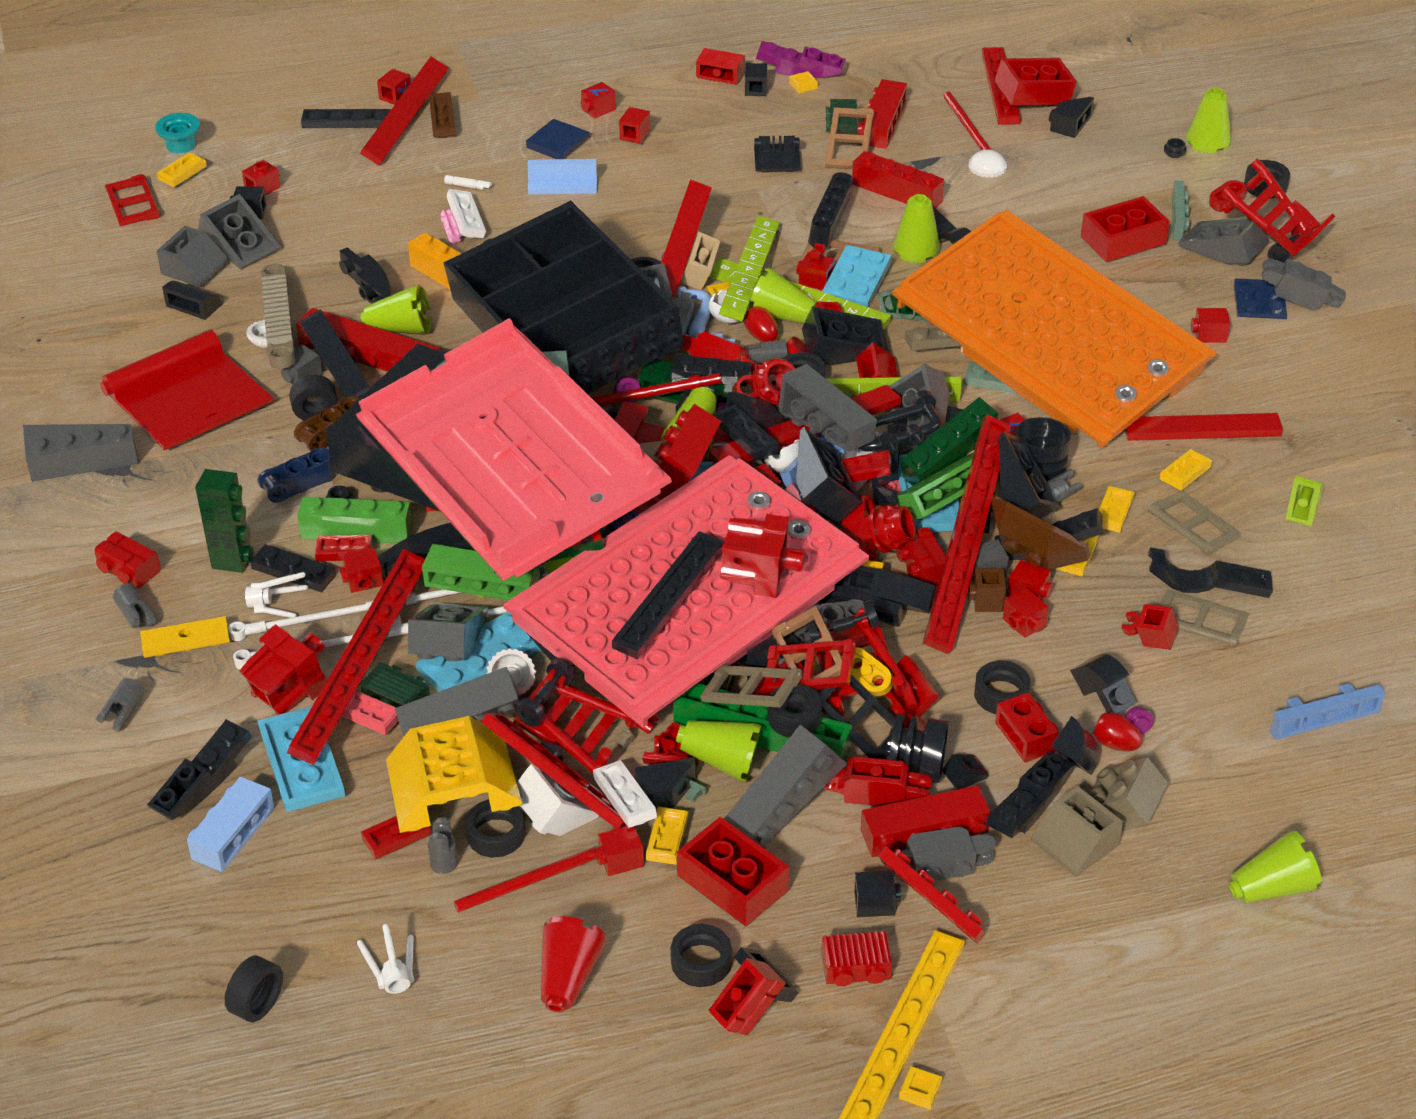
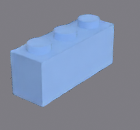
M239 777L233 786L227 788L224 796L216 806L208 811L205 819L199 826L190 832L187 843L191 860L223 872L275 809L271 789Z

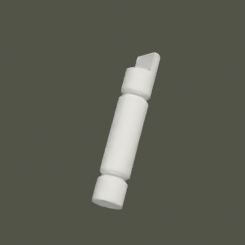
M446 175L444 178V183L449 185L453 184L455 186L477 188L480 190H485V188L492 186V182L477 181L476 179Z

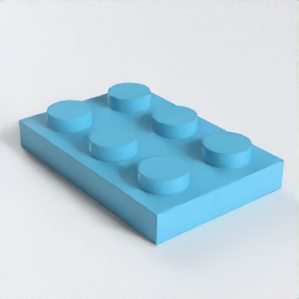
M846 245L822 292L869 307L892 262V255Z

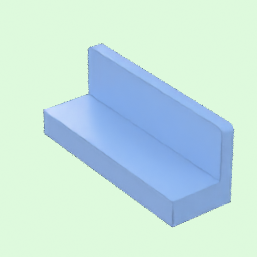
M596 159L528 160V194L597 193Z

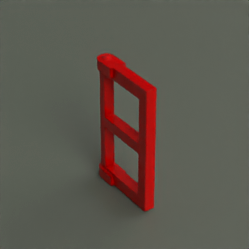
M144 174L131 176L129 179L105 185L119 226L143 220L149 221L160 217V211L157 208ZM142 185L144 193L116 200L113 191ZM148 201L151 209L124 217L120 210L121 207Z
M854 638L839 641L793 645H770L767 668L778 669L780 655L806 653L803 678L798 684L809 686L812 689L849 687L856 642ZM843 649L840 677L812 679L816 652ZM765 677L763 689L766 693H772L784 681L776 682V678Z

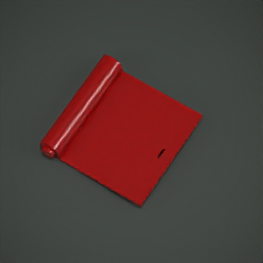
M212 329L102 376V382H100L104 395L110 396L164 451L273 402V397L223 353L221 342Z

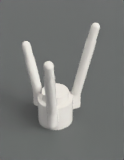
M305 573L292 574L261 583H251V585L246 586L245 590L247 607L254 608V613H268L289 618L297 617L296 613L266 607V604H271L273 594L307 590V585L270 588L271 586L304 578Z
M384 924L382 928L389 960L384 963L382 971H380L364 942L358 940L357 945L374 973L379 989L385 988L386 992L397 994L407 990L410 987V983L414 982L412 972L413 935L407 937L406 964H403L401 960L396 959L389 926Z

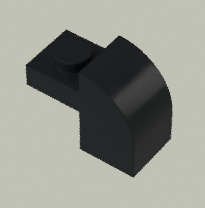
M1097 655L1070 670L1083 696L1096 692L1106 712L1120 714L1137 703L1124 680L1129 673L1117 659L1110 655Z

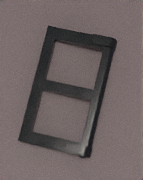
M852 674L850 686L865 702L848 722L825 701L836 688H823L818 693L822 702V712L829 719L851 724V741L869 758L881 759L887 752L889 734L875 750L854 727L871 707L891 727L896 718Z

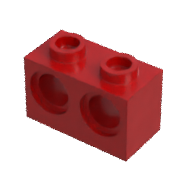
M1028 692L997 703L995 724L1024 763L1043 757L1048 751L1056 752L1052 744L1059 735L1058 727L1053 721L1048 719L1040 703L1035 702Z

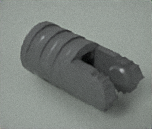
M785 339L762 341L759 344H750L743 347L749 351V359L755 363H763L776 358L782 359L787 356Z
M1068 469L1046 481L1057 503L1083 489L1080 482L1068 487L1065 480L1073 475L1072 469Z
M123 584L114 591L113 600L132 628H138L140 619L148 627L157 623L156 617L133 584Z
M122 679L95 719L103 723L108 718L110 712H113L118 717L115 719L112 728L118 732L143 696V687L133 679Z
M443 816L435 819L433 822V833L428 841V850L432 870L439 874H448L456 869L458 858L451 823Z

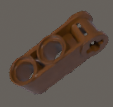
M346 397L337 404L300 422L294 430L295 439L299 442H304L310 451L316 448L327 447L328 442L325 430L349 409L359 397Z

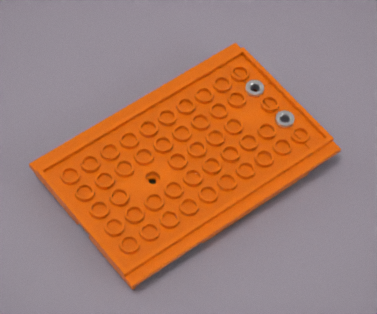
M1008 210L996 213L901 281V285L892 291V295L898 299L897 306L900 309L906 305L963 345V353L968 358L1050 417L1066 425L1071 432L1075 433L1078 429L1098 442L1097 445L1102 449L1164 397L1172 398L1204 371L1206 363L1217 354L1216 351Z

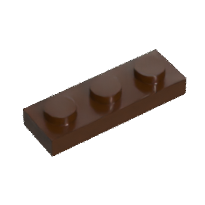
M451 92L429 94L433 137L446 138L456 136Z

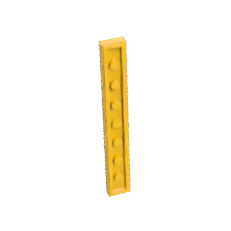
M937 930L934 931L839 1119L880 1118L964 949V940Z

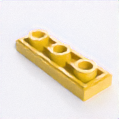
M226 616L140 631L144 658L230 643Z

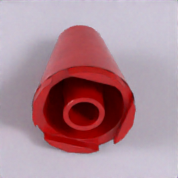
M567 916L552 917L548 924L544 923L542 930L541 1001L546 1004L545 1007L548 1010L561 1013L565 1009L572 1008L606 944V934L598 926L593 924L591 930L582 926L584 920Z

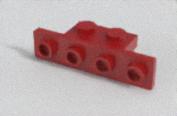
M905 655L897 665L911 685L918 706L908 710L903 697L896 696L893 686L884 696L893 703L891 708L896 714H906L905 728H909L912 716H918V730L924 731L926 724L921 716L940 696L915 661Z

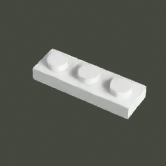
M449 189L446 197L461 236L484 238L486 230L471 192Z
M621 760L593 770L594 780L628 828L657 818L655 806Z

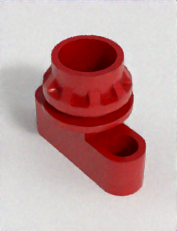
M784 359L767 360L756 369L754 374L744 375L734 383L732 391L760 398L772 405H779L782 375L794 370L795 367ZM742 382L748 383L751 386V394H745L741 391L740 384Z
M868 495L860 496L862 503L842 520V532L859 544V549L869 555V561L877 562L876 548L883 554L890 553L892 550L902 548L905 543L911 542L915 538L914 519L906 506L896 508L888 504L874 507L873 501Z

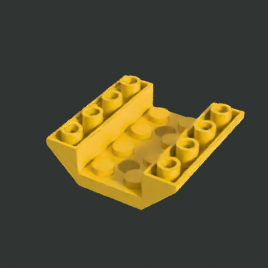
M470 716L409 729L386 759L400 833L417 831L431 826L427 810L428 805L444 804L451 800L475 797L482 793H487L492 812L505 811L522 805L505 741L483 723Z

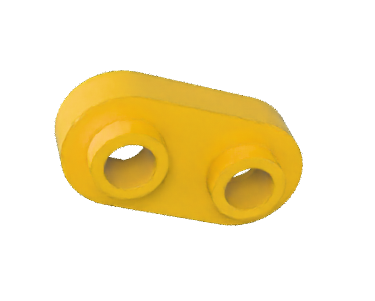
M856 648L851 674L872 695L882 696L887 694L893 686V677L889 669L865 650ZM855 663H862V666L860 668H853ZM878 679H883V680H884L881 685H879V686L874 685V683H875L876 680H878Z

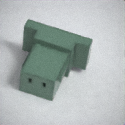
M691 780L689 782L690 790L686 794V799L695 802L699 796L707 793L706 787Z

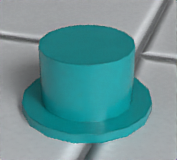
M181 112L163 116L155 124V131L159 137L164 138L165 147L169 152L186 153L197 145L195 134L200 129V121L195 115Z

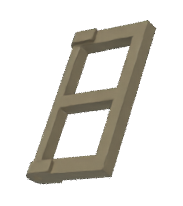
M1179 491L1163 500L1160 499L1152 503L1148 508L1149 513L1164 521L1202 549L1207 555L1240 538L1241 533L1183 491ZM1182 502L1199 515L1179 523L1164 512V510ZM1209 521L1225 534L1207 543L1190 531V529Z
M1171 590L1166 591L1160 606L1170 607L1173 601L1200 609L1194 625L1176 620L1179 630L1223 642L1236 648L1249 613ZM1208 612L1237 620L1231 635L1203 628L1202 625Z
M723 664L715 671L714 677L700 697L702 702L782 707L792 689L801 680L802 671L798 668L777 669ZM728 675L751 676L739 694L717 692ZM763 677L786 678L775 696L751 695Z

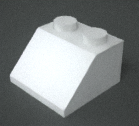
M530 764L517 782L522 805L518 807L533 821L532 826L542 834L550 833L561 836L599 816L536 765Z

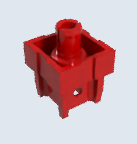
M766 514L765 521L730 518L727 535L722 546L720 578L734 583L754 586L753 594L776 598L783 569L802 572L805 558V550L787 548L789 517Z
M275 624L259 638L262 647L239 670L246 678L252 690L250 693L254 698L258 697L270 706L277 715L284 714L305 696L314 700L321 692L327 679L319 666L316 656L325 650V645L313 633H308L301 642L297 641Z

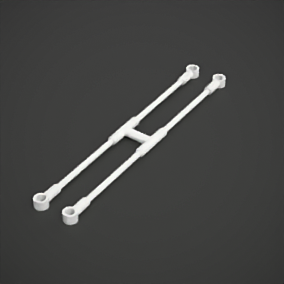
M539 565L540 579H543L548 573L544 565ZM442 589L420 594L412 593L405 605L416 604L417 601L461 592ZM373 600L366 601V604L266 623L265 621L244 624L237 621L229 625V636L233 641H241L247 635L266 632L267 629H270L275 624L283 627L368 611ZM504 606L488 609L487 616L503 614L508 611L504 609ZM399 615L387 637L408 634V622L402 623L401 616ZM353 635L323 640L322 642L325 647L346 644L350 642ZM245 649L236 651L233 655L235 667L241 669L257 651L249 652Z

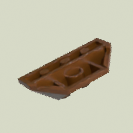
M995 495L991 498L1001 544L1007 552L1014 555L1018 553L1025 557L1030 564L1036 567L1042 566L1048 570L1084 562L1090 558L1088 543L1073 537L1069 533Z

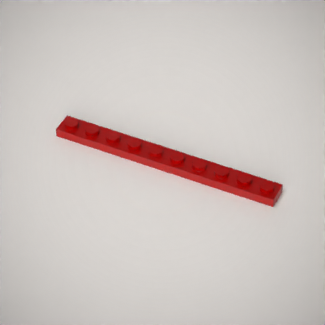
M988 414L982 421L922 643L945 654H949L954 646L990 509L991 498L993 497L1000 471L999 435L1003 432L1009 434L1011 429L1010 424Z
M405 549L402 550L290 743L287 751L288 754L315 765L421 578L424 558Z

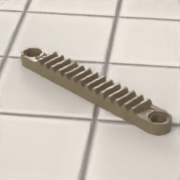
M270 264L261 270L268 356L271 367L284 369L295 363L288 282L284 265Z

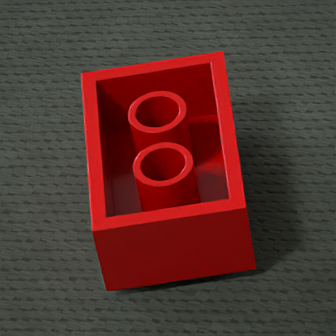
M1001 58L995 82L1009 103L1014 106H1058L1061 101L1072 99L1077 84L1076 79L1060 58Z
M1141 196L1084 213L1081 238L1105 262L1166 244L1170 220L1149 200Z
M693 404L688 412L683 410L675 421L677 426L671 425L663 437L666 443L662 442L654 454L657 460L653 459V461L672 481L660 489L661 493L658 495L663 498L688 483L693 477L721 423V420L696 404Z
M722 817L717 818L677 851V876L745 927L789 891V866Z

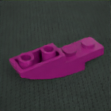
M761 41L756 56L758 60L776 65L775 73L791 76L808 71L814 78L841 74L846 60L837 54L822 52L813 47L805 46L803 53L795 49L784 48L773 42Z

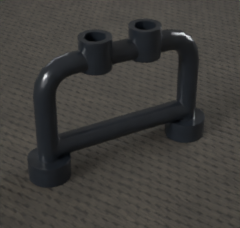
M921 390L913 397L914 405L874 417L877 419L876 427L923 413L930 420L928 424L922 426L910 424L906 427L905 431L895 434L884 432L880 435L879 439H875L858 449L862 451H875L883 448L884 451L889 450L890 453H894L899 448V443L909 441L914 446L923 443L924 436L934 433L941 425V418L935 410L936 400L932 393L928 390Z

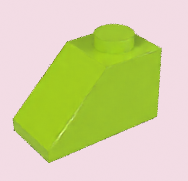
M1295 476L1285 519L1312 526L1320 506L1324 489L1323 483Z

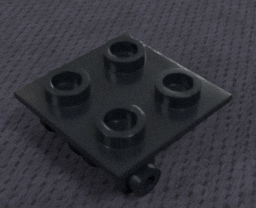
M795 135L784 136L782 144V137L779 136V144H775V136H772V144H770V136L754 138L755 171H801L800 139L795 138Z

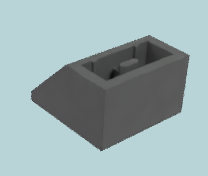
M188 226L181 228L157 250L162 275L199 287L228 262V257L204 231Z

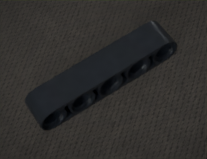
M838 172L832 176L811 222L808 243L814 247L815 243L825 245L826 248L830 244L850 199L853 177L850 174Z
M319 309L299 321L345 397L356 396L360 398L370 389V386L322 310Z

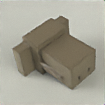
M623 727L622 736L617 741V745L625 750L635 737L630 730Z

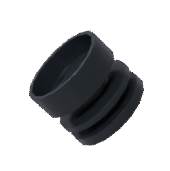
M1044 417L1029 418L1020 422L1016 427L1015 436L1025 439L1045 480L1048 481L1066 471L1071 432L1068 427L1060 421Z
M897 713L889 733L886 752L887 760L903 761L909 766L908 772H911L913 765L919 766L920 774H927V776L932 778V782L940 783L949 721L929 718L923 731L918 730V716H912L909 728H905L906 714Z

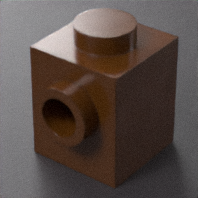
M975 568L974 584H970L968 589L969 600H974L975 612H1003L1006 589L1003 568Z

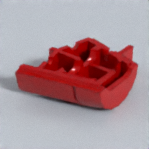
M677 722L671 723L665 732H662L659 736H654V753L644 752L642 757L643 764L653 765L693 758L692 755L680 750L681 743L676 742L680 724ZM694 757V759H695V767H696V765H697L698 762H699V759H697V758Z

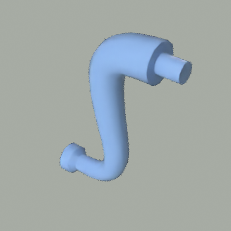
M679 286L678 298L681 292L691 293L690 299H697L702 302L688 330V335L697 339L698 334L705 331L706 324L711 315L708 309L711 295L702 290L686 289L685 286ZM710 333L725 339L723 333ZM725 339L735 344V339Z

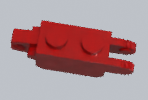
M706 331L699 333L697 339L689 335H683L684 345L680 346V348L690 352L691 356L752 363L751 375L760 366L749 359L750 354L747 349Z
M854 756L848 760L847 768H843L823 787V790L843 794L844 803L883 806L930 796L928 790L931 788L932 778L924 773L908 772L909 766L903 761Z

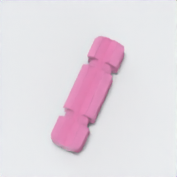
M443 210L441 212V220L449 236V241L453 244L461 242V234L452 210Z

